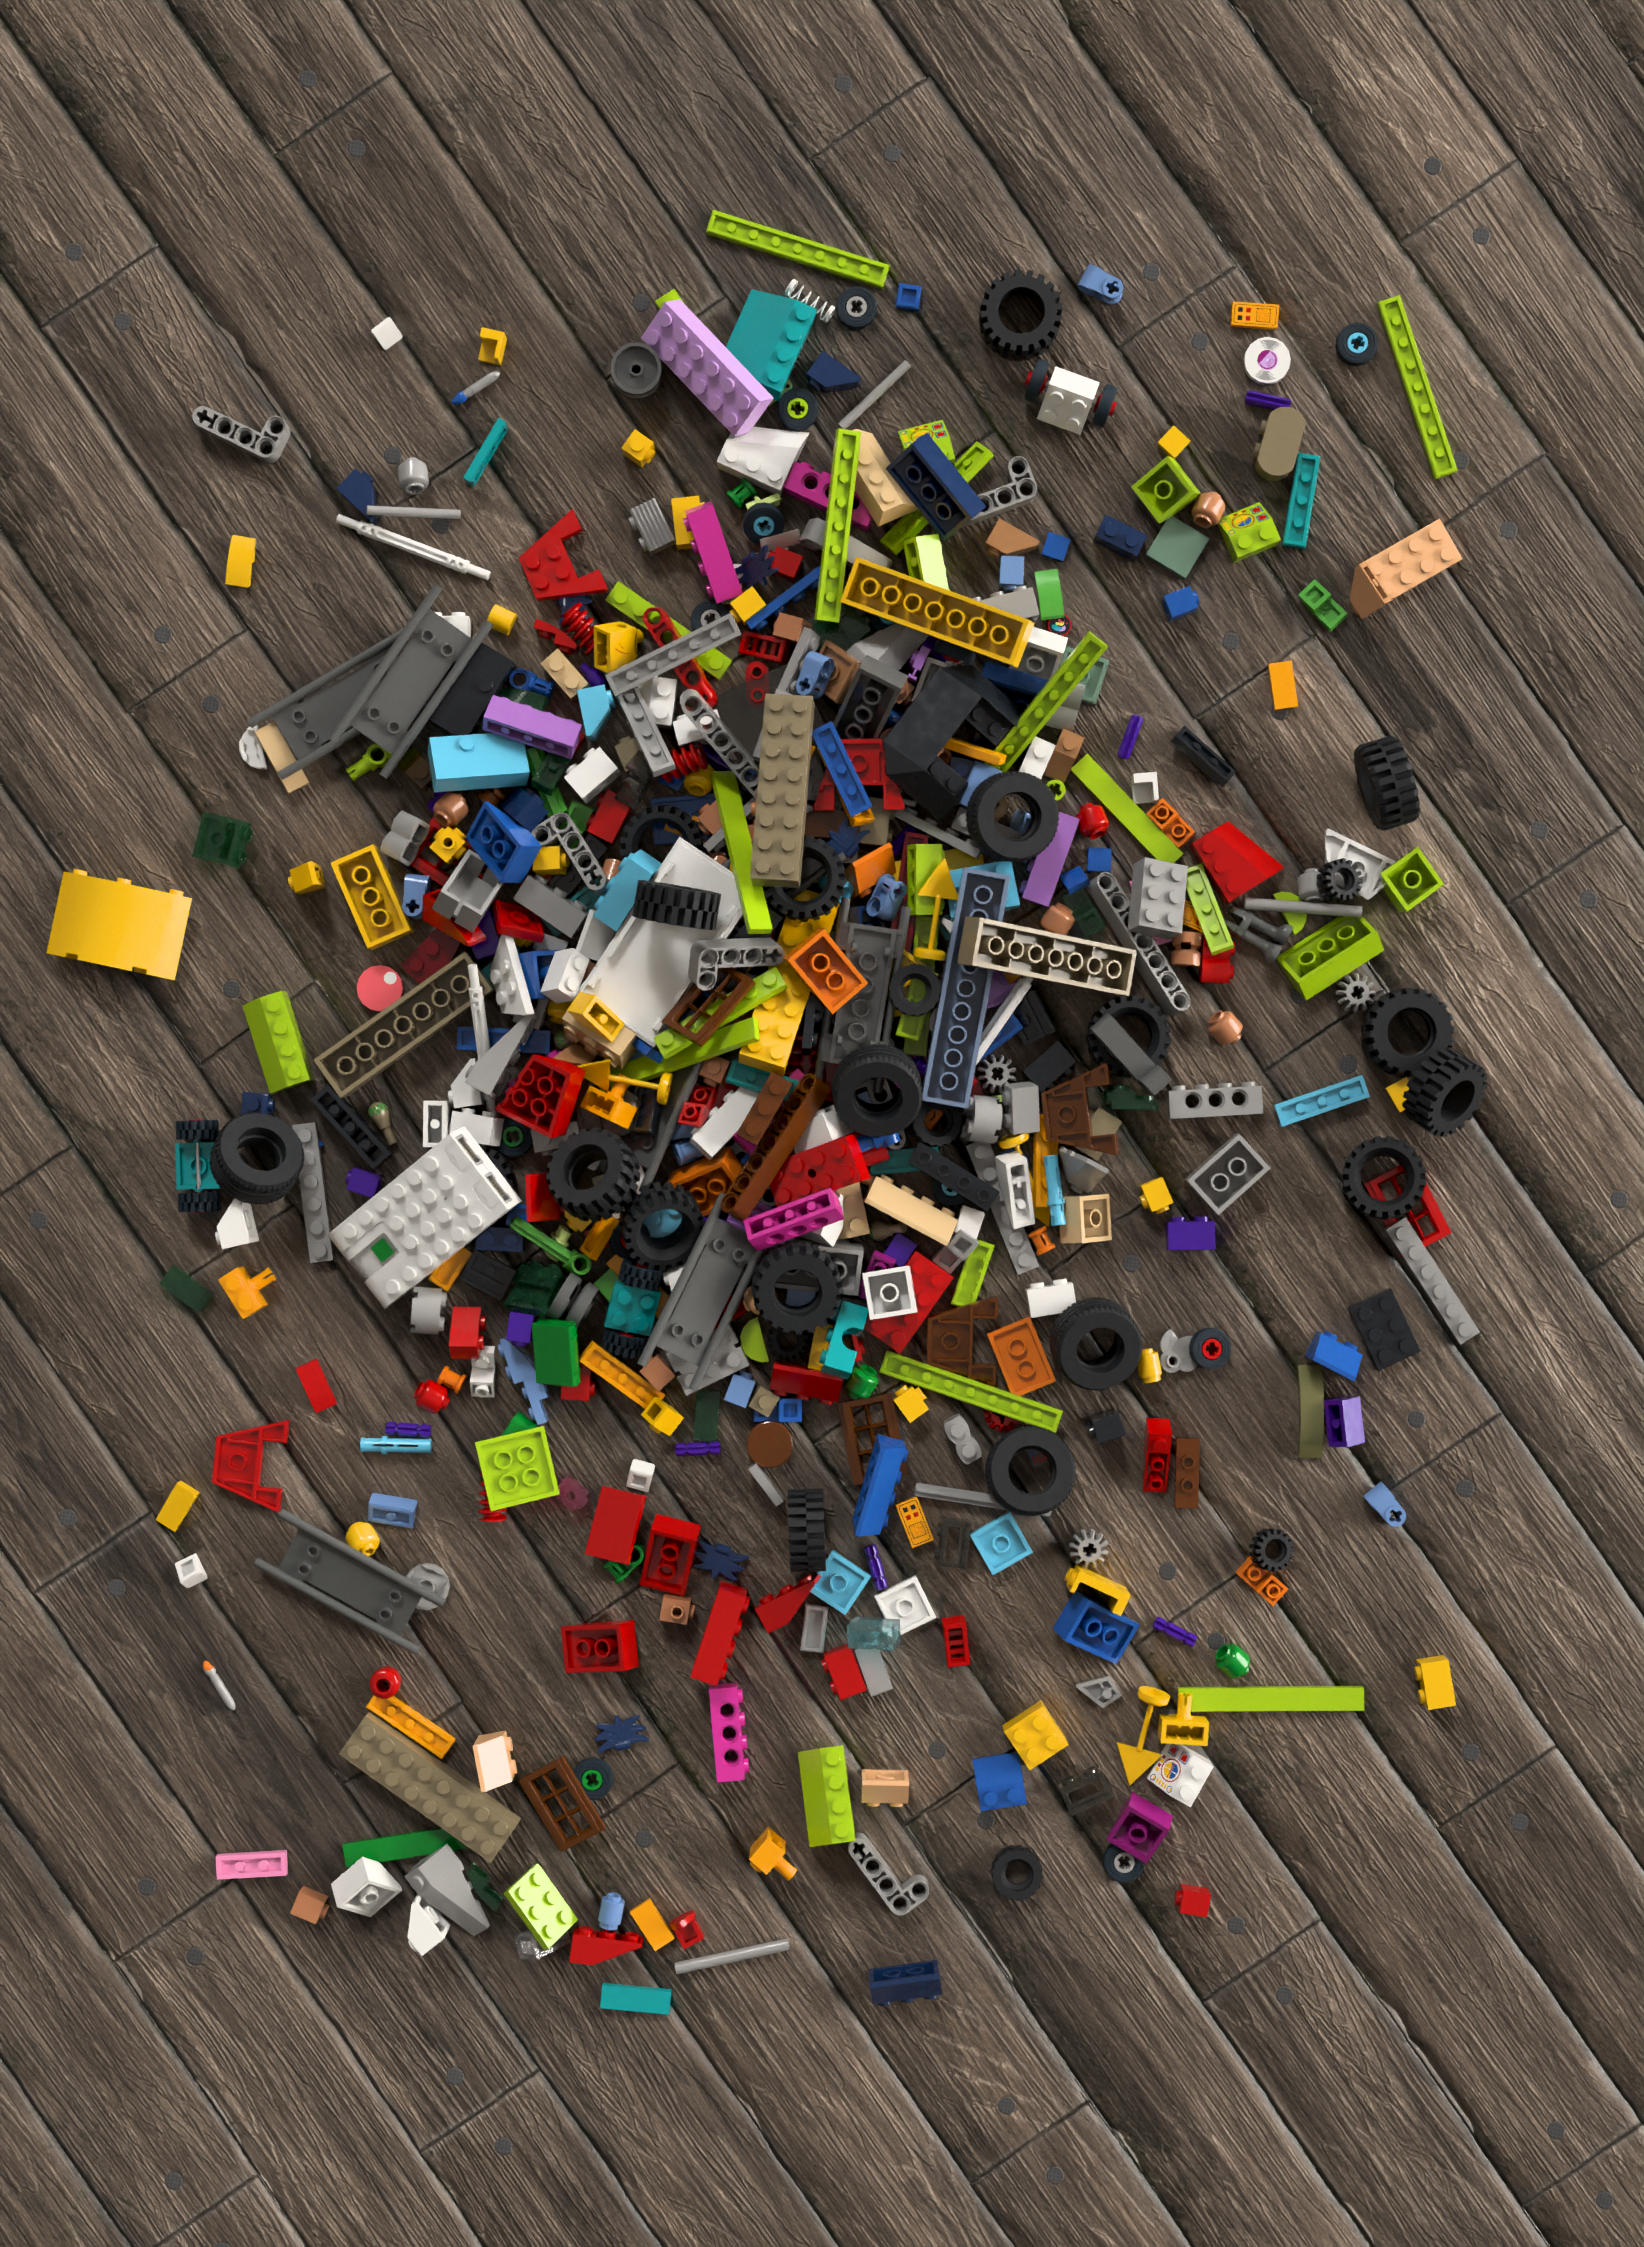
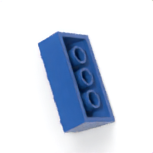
M877 1434L852 1518L855 1536L880 1535L882 1527L886 1528L889 1514H886L888 1506H892L895 1499L893 1489L895 1484H899L902 1471H899L901 1462L905 1463L908 1455V1449H906L903 1440Z

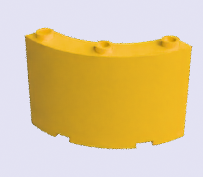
M73 869V873L63 872L46 953L132 971V968L135 967L134 972L175 980L192 898L184 897V892L170 889L169 893L131 885L132 880L117 877V881L87 876V871Z

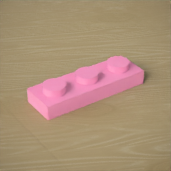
M287 1850L217 1854V1880L286 1876L288 1874Z

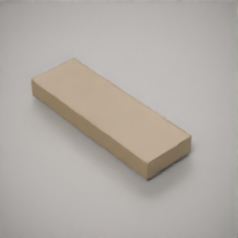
M275 721L254 731L288 794L309 784L302 769L284 780L280 778L278 772L297 760Z

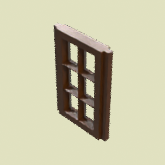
M732 967L718 968L717 975L722 972L727 977L716 990L713 988L707 990L712 994L700 1008L693 1005V1003L704 990L699 989L693 984L661 1022L667 1028L702 1047L756 983L750 977ZM732 979L738 981L739 984L728 997L721 993ZM717 997L724 1000L712 1015L705 1012ZM689 1008L694 1010L696 1013L685 1026L678 1023L679 1019ZM701 1015L706 1017L708 1020L697 1033L689 1030Z
M892 1392L870 1396L867 1399L859 1398L858 1400L854 1399L837 1403L853 1485L863 1484L865 1474L861 1456L872 1453L875 1443L873 1429L886 1426L888 1437L901 1440ZM881 1403L885 1422L872 1424L869 1405ZM864 1407L867 1425L855 1427L852 1409ZM869 1430L872 1449L860 1451L856 1432ZM901 1462L899 1471H902L901 1476L908 1475L906 1462Z
M564 1756L551 1761L518 1780L560 1852L606 1829L602 1819ZM556 1769L566 1786L556 1790L547 1775ZM542 1776L552 1793L545 1797L541 1795L534 1783L535 1780ZM567 1790L571 1792L578 1804V1807L570 1811L559 1795ZM556 1797L565 1813L557 1818L554 1817L546 1801ZM579 1811H582L591 1826L582 1832L572 1815ZM566 1818L569 1819L577 1833L570 1838L566 1837L558 1823Z

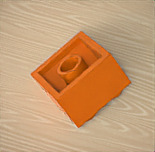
M890 842L858 859L845 869L846 880L854 888L851 899L858 896L861 899L865 898L873 892L872 888L877 885V881L882 875L890 874L893 876L896 873L893 849Z

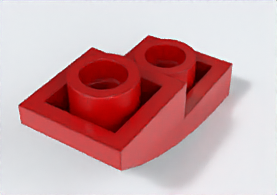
M535 620L533 628L538 632V636L550 640L552 636L555 637L553 643L561 653L569 655L572 652L578 653L579 648L577 644L566 633L547 622Z
M694 1085L689 1102L684 1101L677 1123L679 1125L700 1128L713 1108L719 1093L718 1090L714 1087Z
M317 1358L295 1368L315 1413L337 1404Z

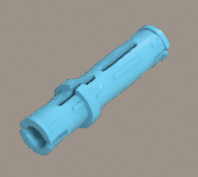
M1058 1155L1043 1156L1048 1191V1201L1046 1202L1050 1209L1051 1226L1065 1225L1064 1203L1066 1202L1062 1195Z
M382 1436V1438L361 1437L360 1450L361 1452H381L382 1454H387V1452L431 1453L432 1439L388 1438V1436ZM375 1444H393L394 1446H375ZM399 1445H418V1447H417V1446H399Z

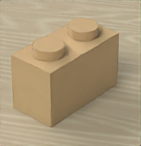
M558 648L540 663L543 669L573 703L578 700L577 690L590 688L589 683Z

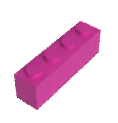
M710 501L685 510L686 518H683V522L687 532L692 531L694 540L690 542L694 554L699 553L702 562L698 563L702 576L707 575L709 584L705 586L709 598L714 597L716 603H720L741 595L743 592L712 502Z

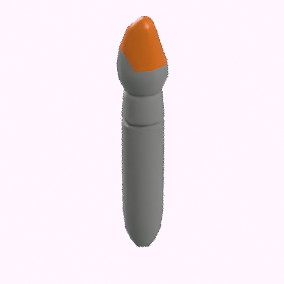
M204 1661L203 1669L205 1674L210 1677L225 1705L230 1710H235V1702L216 1673L215 1667L208 1661Z

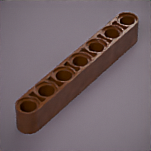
M811 1073L801 1078L723 1197L721 1209L739 1221L749 1217L827 1098L830 1089L825 1082Z

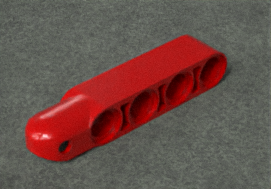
M651 607L644 612V624L659 647L666 645L663 635L667 631L672 633L673 641L682 637L664 609ZM655 611L660 614V622L656 625L650 619L651 614ZM696 658L673 668L682 683L689 689L696 690L711 708L717 704V695ZM691 671H695L699 676L696 684H692L688 679Z

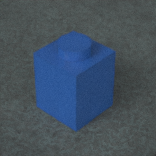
M1190 586L1164 595L1161 600L1169 622L1195 612L1198 609L1197 604H1200L1196 591H1192Z

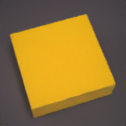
M1173 425L1159 440L1157 445L1175 459L1190 443V440Z

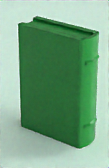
M539 1318L536 1323H532L536 1383L569 1387L577 1386L581 1382V1370L579 1367L576 1322Z

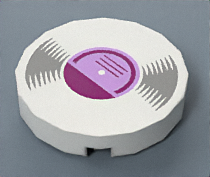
M1264 337L1257 339L1250 344L1244 355L1246 374L1257 384L1271 385L1277 383L1284 378L1290 367L1291 358L1289 350L1283 342L1276 338Z

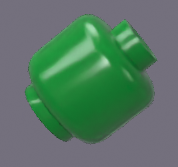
M866 1364L854 1366L851 1375L844 1381V1385L848 1390L847 1394L856 1400L859 1398H869L878 1384L877 1372Z
M1232 1643L1224 1644L1217 1650L1215 1663L1217 1668L1225 1675L1234 1679L1247 1674L1250 1668V1657L1243 1649Z

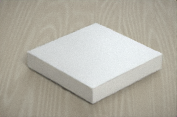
M916 1575L874 1595L894 1638L936 1618Z

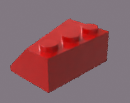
M1229 821L1189 845L1198 862L1202 863L1206 875L1225 905L1285 868Z
M536 1054L532 1055L518 1075L516 1083L513 1087L509 1088L502 1103H499L494 1110L549 1138L566 1135L586 1070L564 1060Z

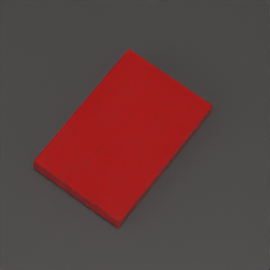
M602 1486L585 1554L629 1565L646 1496Z

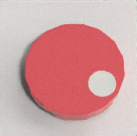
M382 965L372 966L365 970L357 983V993L362 1004L371 1010L380 1012L401 998L404 992L403 980L400 975L392 968Z

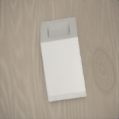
M484 1346V1350H480L479 1359H471V1397L484 1398L495 1396V1346Z

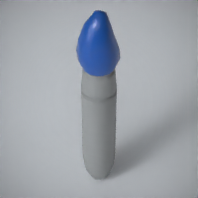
M493 371L464 391L457 393L451 403L454 405L464 403L467 398L497 380L500 372Z

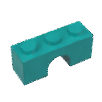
M843 1300L840 1306L836 1308V1314L831 1319L834 1321L833 1328H828L825 1341L828 1342L827 1349L822 1350L819 1358V1363L822 1364L821 1372L846 1380L849 1378L857 1351L845 1347L842 1342V1336L852 1334L859 1337L861 1335L868 1315V1308Z

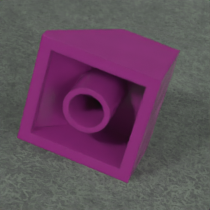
M1132 1792L1121 1808L1106 1840L1147 1864L1170 1830L1173 1815Z

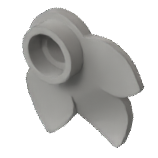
M1171 1329L1165 1332L1160 1341V1349L1162 1351L1160 1365L1165 1372L1175 1373L1179 1370L1189 1372L1197 1367V1364L1193 1362L1189 1354V1344L1193 1336H1185L1178 1339ZM1170 1357L1174 1358V1365H1171L1169 1363Z

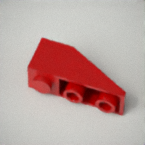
M441 889L423 895L422 920L468 947L486 940L485 934L478 925L472 933L455 923V918L451 917V919H448L432 909Z
M1146 1418L1143 1464L1144 1492H1166L1172 1440L1170 1419Z
M811 1574L806 1575L798 1580L799 1584L793 1587L791 1584H788L779 1589L780 1593L774 1596L770 1593L759 1599L760 1604L755 1608V1611L767 1633L781 1628L791 1621L820 1579V1574L813 1577Z
M580 1926L574 1929L569 1962L595 1965L641 1948L644 1937L634 1932L618 1934L615 1930L603 1929L602 1931H596L589 1926Z

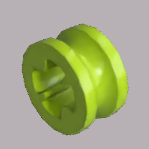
M1051 780L1046 785L1054 787L1056 784L1060 787L1058 791L1061 794L1059 796L1055 794V800L1059 801L1066 792L1065 785L1059 780Z

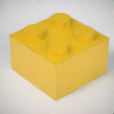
M1041 1700L1002 1725L1004 1733L1029 1770H1032L1069 1745L1066 1737Z

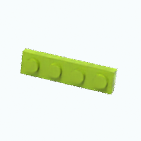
M1202 863L1188 868L1186 891L1211 955L1233 949L1234 944Z

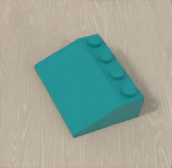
M751 289L726 348L772 395L774 400L779 401L815 321L817 309L795 299Z

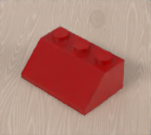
M775 1360L769 1389L774 1390L773 1394L787 1396V1393L797 1394L796 1398L810 1400V1397L819 1398L820 1403L833 1405V1401L838 1402L843 1378L821 1372V1370L810 1369L806 1365Z

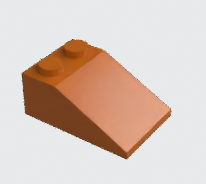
M817 928L783 958L793 972L831 1014H834L868 984L822 928Z

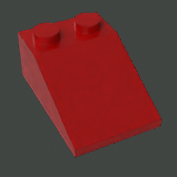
M549 1173L525 1175L527 1222L562 1219V1214H565L564 1208L549 1193L548 1184L546 1183V1174Z
M656 1514L650 1530L640 1585L685 1596L701 1525Z
M614 1620L561 1626L565 1673L626 1671L639 1666L634 1620Z

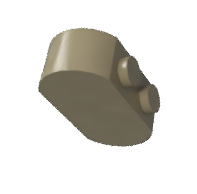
M1277 408L1269 414L1266 421L1262 420L1258 434L1262 436L1260 443L1256 442L1252 456L1256 457L1254 467L1257 473L1266 480H1282L1294 468L1306 424L1302 414L1294 408Z

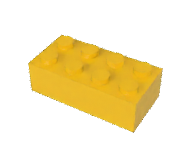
M372 844L330 863L367 949H377L414 932L408 915L402 909L401 899L377 846Z

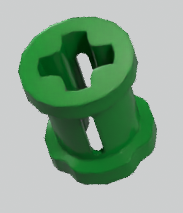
M742 478L741 483L732 491L728 490L726 494L732 503L740 509L742 507L741 504L750 496H755L757 492L745 478Z

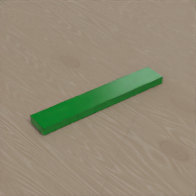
M441 1827L347 1842L342 1845L346 1868L354 1865L362 1857L377 1862H385L429 1855L448 1844L452 1851L469 1848Z

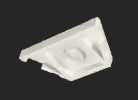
M1327 828L1325 830V864L1345 858L1346 861H1353L1352 865L1356 864L1358 866L1356 872L1361 871L1362 874L1358 878L1363 879V883L1358 884L1362 888L1360 891H1357L1359 893L1357 896L1365 900H1369L1383 889L1379 874L1396 861ZM1336 872L1334 877L1335 883L1343 889L1344 879L1339 872Z
M501 934L490 970V979L496 990V1001L500 1005L502 1013L533 1015L534 1010L514 938Z

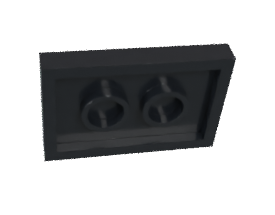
M1391 1288L1348 1307L1378 1371L1421 1352Z

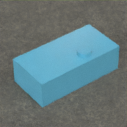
M494 733L429 737L427 752L434 792L527 786L530 771L525 744Z

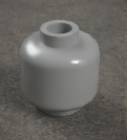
M407 458L398 466L399 486L408 494L416 495L422 493L429 485L427 465L417 458Z
M1306 869L1304 874L1297 878L1299 898L1305 902L1321 903L1324 901L1325 893L1320 894L1319 890L1322 887H1317V882H1320V879L1316 878L1318 874H1321L1318 869Z

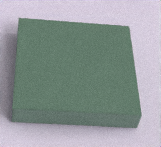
M1172 516L1166 520L1145 556L1185 580L1210 538Z
M1065 647L1059 667L1074 650L1073 648ZM1100 657L1079 682L1085 685L1082 702L1096 705L1110 660Z

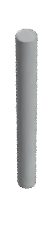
M904 360L838 423V426L841 429L849 427L909 370L911 365Z
M369 505L366 507L367 515L444 519L461 518V510Z

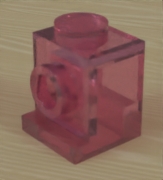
M568 1473L558 1485L560 1494L554 1496L573 1512L575 1508L581 1510L589 1499L586 1496L589 1491ZM569 1491L575 1493L576 1497L574 1499L568 1498L567 1493Z

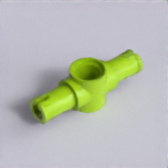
M373 744L362 755L363 758L349 768H346V771L350 774L349 776L352 780L356 781V779L369 770L374 771L378 767L383 768L392 754L380 745ZM382 750L384 752L383 759L374 761V753Z

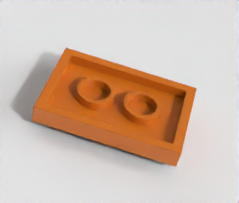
M1030 1316L986 1333L1010 1393L1021 1396L1056 1382Z

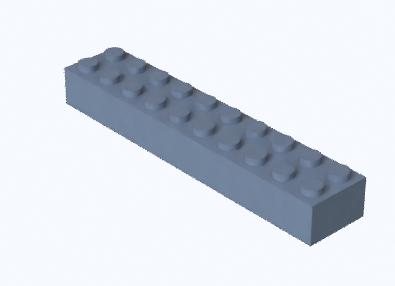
M966 867L962 869L942 977L941 994L937 1004L922 1086V1101L968 1109L993 971L957 964L965 916L981 917L1002 922L1011 877L1009 875Z

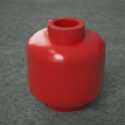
M1087 803L1080 807V812L1075 818L1080 819L1078 827L1081 834L1090 839H1097L1105 835L1109 821L1102 806Z
M430 1379L425 1382L421 1381L413 1396L416 1399V1406L433 1414L437 1413L440 1409L444 1410L450 1400L447 1397L448 1389Z
M391 1666L378 1668L370 1679L371 1692L381 1699L393 1697L402 1684L400 1673Z

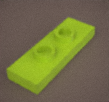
M911 979L906 999L911 1002L921 1001L926 995V986L919 979ZM901 1014L895 1035L918 1042L926 1014L915 1017Z
M976 1239L979 1244L964 1261L950 1304L960 1307L976 1302L995 1245Z

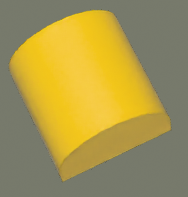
M495 604L487 621L493 624L491 629L509 636L518 615Z

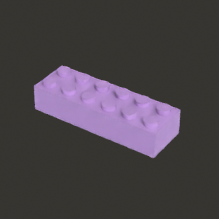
M681 300L665 302L641 337L733 436L749 433L774 399Z

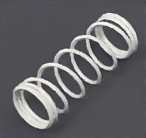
M793 279L787 286L785 295L791 299L798 295V300L804 285L793 297H790L798 284V281ZM810 291L801 302L805 301V304H807L808 298L812 291ZM818 296V297L816 298V300L810 305L811 307L813 306V308H815V305H816V303H817V301H818V299H819V296ZM827 301L817 311V313L821 311L820 320H823L825 323L832 318L836 307L832 305L824 318H821Z

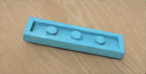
M1359 1075L1274 1104L1273 1107L1280 1127L1368 1098L1370 1095L1363 1075Z

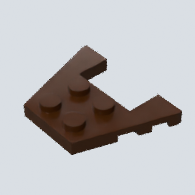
M1103 1064L1041 1093L1046 1140L1111 1155H1119L1117 1134L1093 1136L1087 1088L1111 1085L1109 1064Z
M998 1296L927 1316V1364L952 1373L956 1372L968 1376L970 1379L985 1382L990 1386H996V1364L972 1363L973 1319H998Z

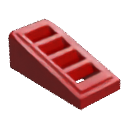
M743 630L738 653L786 665L791 643L785 639ZM754 638L752 649L750 651L748 650L750 639ZM760 640H762L763 643L760 653H758L757 650ZM770 642L772 643L770 654L767 655L766 653ZM778 645H780L778 656L776 657Z
M961 1615L942 1618L947 1668L970 1665L965 1617ZM962 1635V1637L949 1639V1636ZM963 1644V1647L950 1648L952 1645ZM964 1653V1656L951 1658L952 1654Z

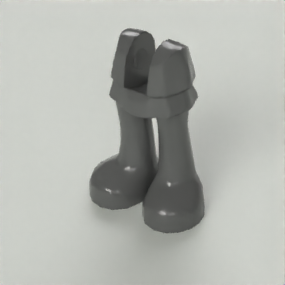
M1231 906L1228 912L1242 920L1240 926H1237L1232 922L1224 920L1229 934L1257 948L1264 954L1265 961L1273 965L1282 947L1247 930L1248 927L1256 929L1283 946L1293 926L1284 924L1280 927H1275L1257 918L1252 912H1248L1244 908Z

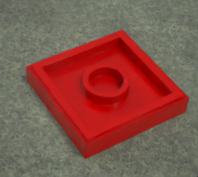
M500 900L493 901L492 910L498 934L540 943L543 942L545 936L538 915L523 905Z

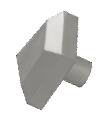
M1109 1675L1076 1684V1688L1102 1708L1122 1696Z

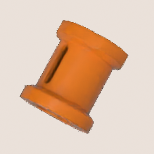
M1046 1226L1027 1234L1037 1249V1256L1056 1247L1054 1243H1051L1046 1233Z
M445 1366L437 1380V1384H443L453 1389L455 1394H458L467 1376L464 1374L461 1376L449 1370L448 1366Z

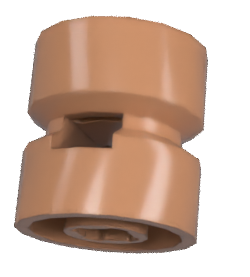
M1182 931V934L1172 938V945L1175 947V950L1171 951L1170 965L1200 967L1201 953L1198 951V948L1202 947L1203 934ZM1183 944L1191 945V950L1182 949Z

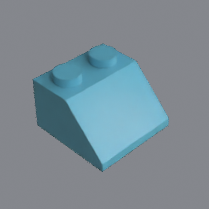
M605 685L577 690L586 736L590 743L597 740L613 715L612 708L616 707L614 696L611 690L607 691Z

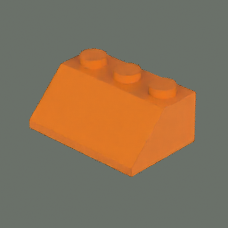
M728 1146L721 1149L711 1160L703 1157L672 1171L668 1182H672L674 1189L679 1184L683 1186L685 1192L689 1190L693 1198L696 1199L704 1217L710 1214L719 1193H727L742 1170V1164Z

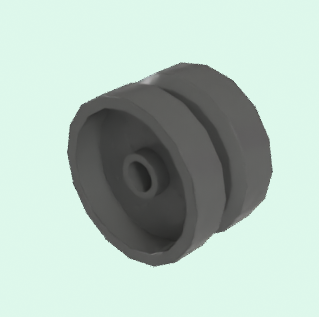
M640 342L628 343L620 347L614 354L611 361V376L617 391L631 400H645L653 396L659 389L662 382L661 361L658 354L650 346ZM635 368L641 369L638 374L632 372Z
M571 1272L554 1299L546 1317L552 1320H561L565 1313H568L565 1321L576 1322V1328L578 1329L591 1311L600 1288L592 1283H588L580 1292L582 1277Z

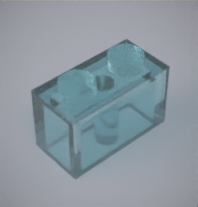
M855 1617L847 1625L848 1648L893 1651L901 1642L900 1619Z

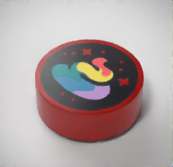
M1065 614L1064 618L1049 619L1047 624L1048 632L1061 636H1066L1071 628V621Z

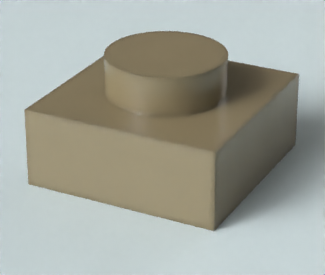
M758 1385L747 1405L764 1416L769 1417L780 1397Z

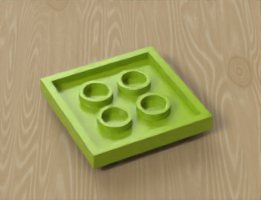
M544 1425L475 1442L491 1511L560 1494Z

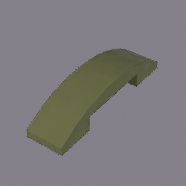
M1297 1365V1388H1299L1298 1458H1322L1324 1438L1321 1365Z

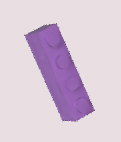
M493 695L483 716V730L568 759H572L581 738L582 724L571 719L555 716L550 712L534 709L526 704L522 705L510 701L506 697Z
M1059 812L1058 815L1059 825L1057 826V832H1055L1053 841L1035 859H1030L1026 871L1030 872L1028 880L1023 879L1018 892L1022 894L1021 900L1046 909L1049 907L1080 820L1062 812Z

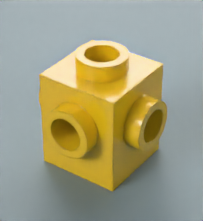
M450 827L446 829L441 828L435 834V841L430 845V848L450 865L455 859L459 860L467 852L466 846L468 843L464 840L467 836L457 827L454 830ZM453 841V844L448 847L449 842Z

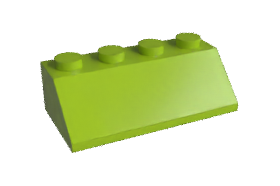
M1339 916L1280 954L1276 960L1293 987L1307 1001L1383 952L1384 948L1378 932L1362 916L1361 918Z
M279 991L243 1005L242 1007L270 1094L314 1081L315 1078L288 993Z
M844 1746L798 1752L809 1846L814 1847L856 1841Z

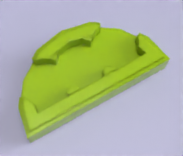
M1279 892L1272 895L1274 900L1303 902L1291 892ZM1281 912L1287 924L1293 926L1291 931L1293 936L1302 930L1306 923L1307 914Z
M757 1316L749 1320L743 1327L740 1336L741 1346L744 1353L752 1360L769 1362Z

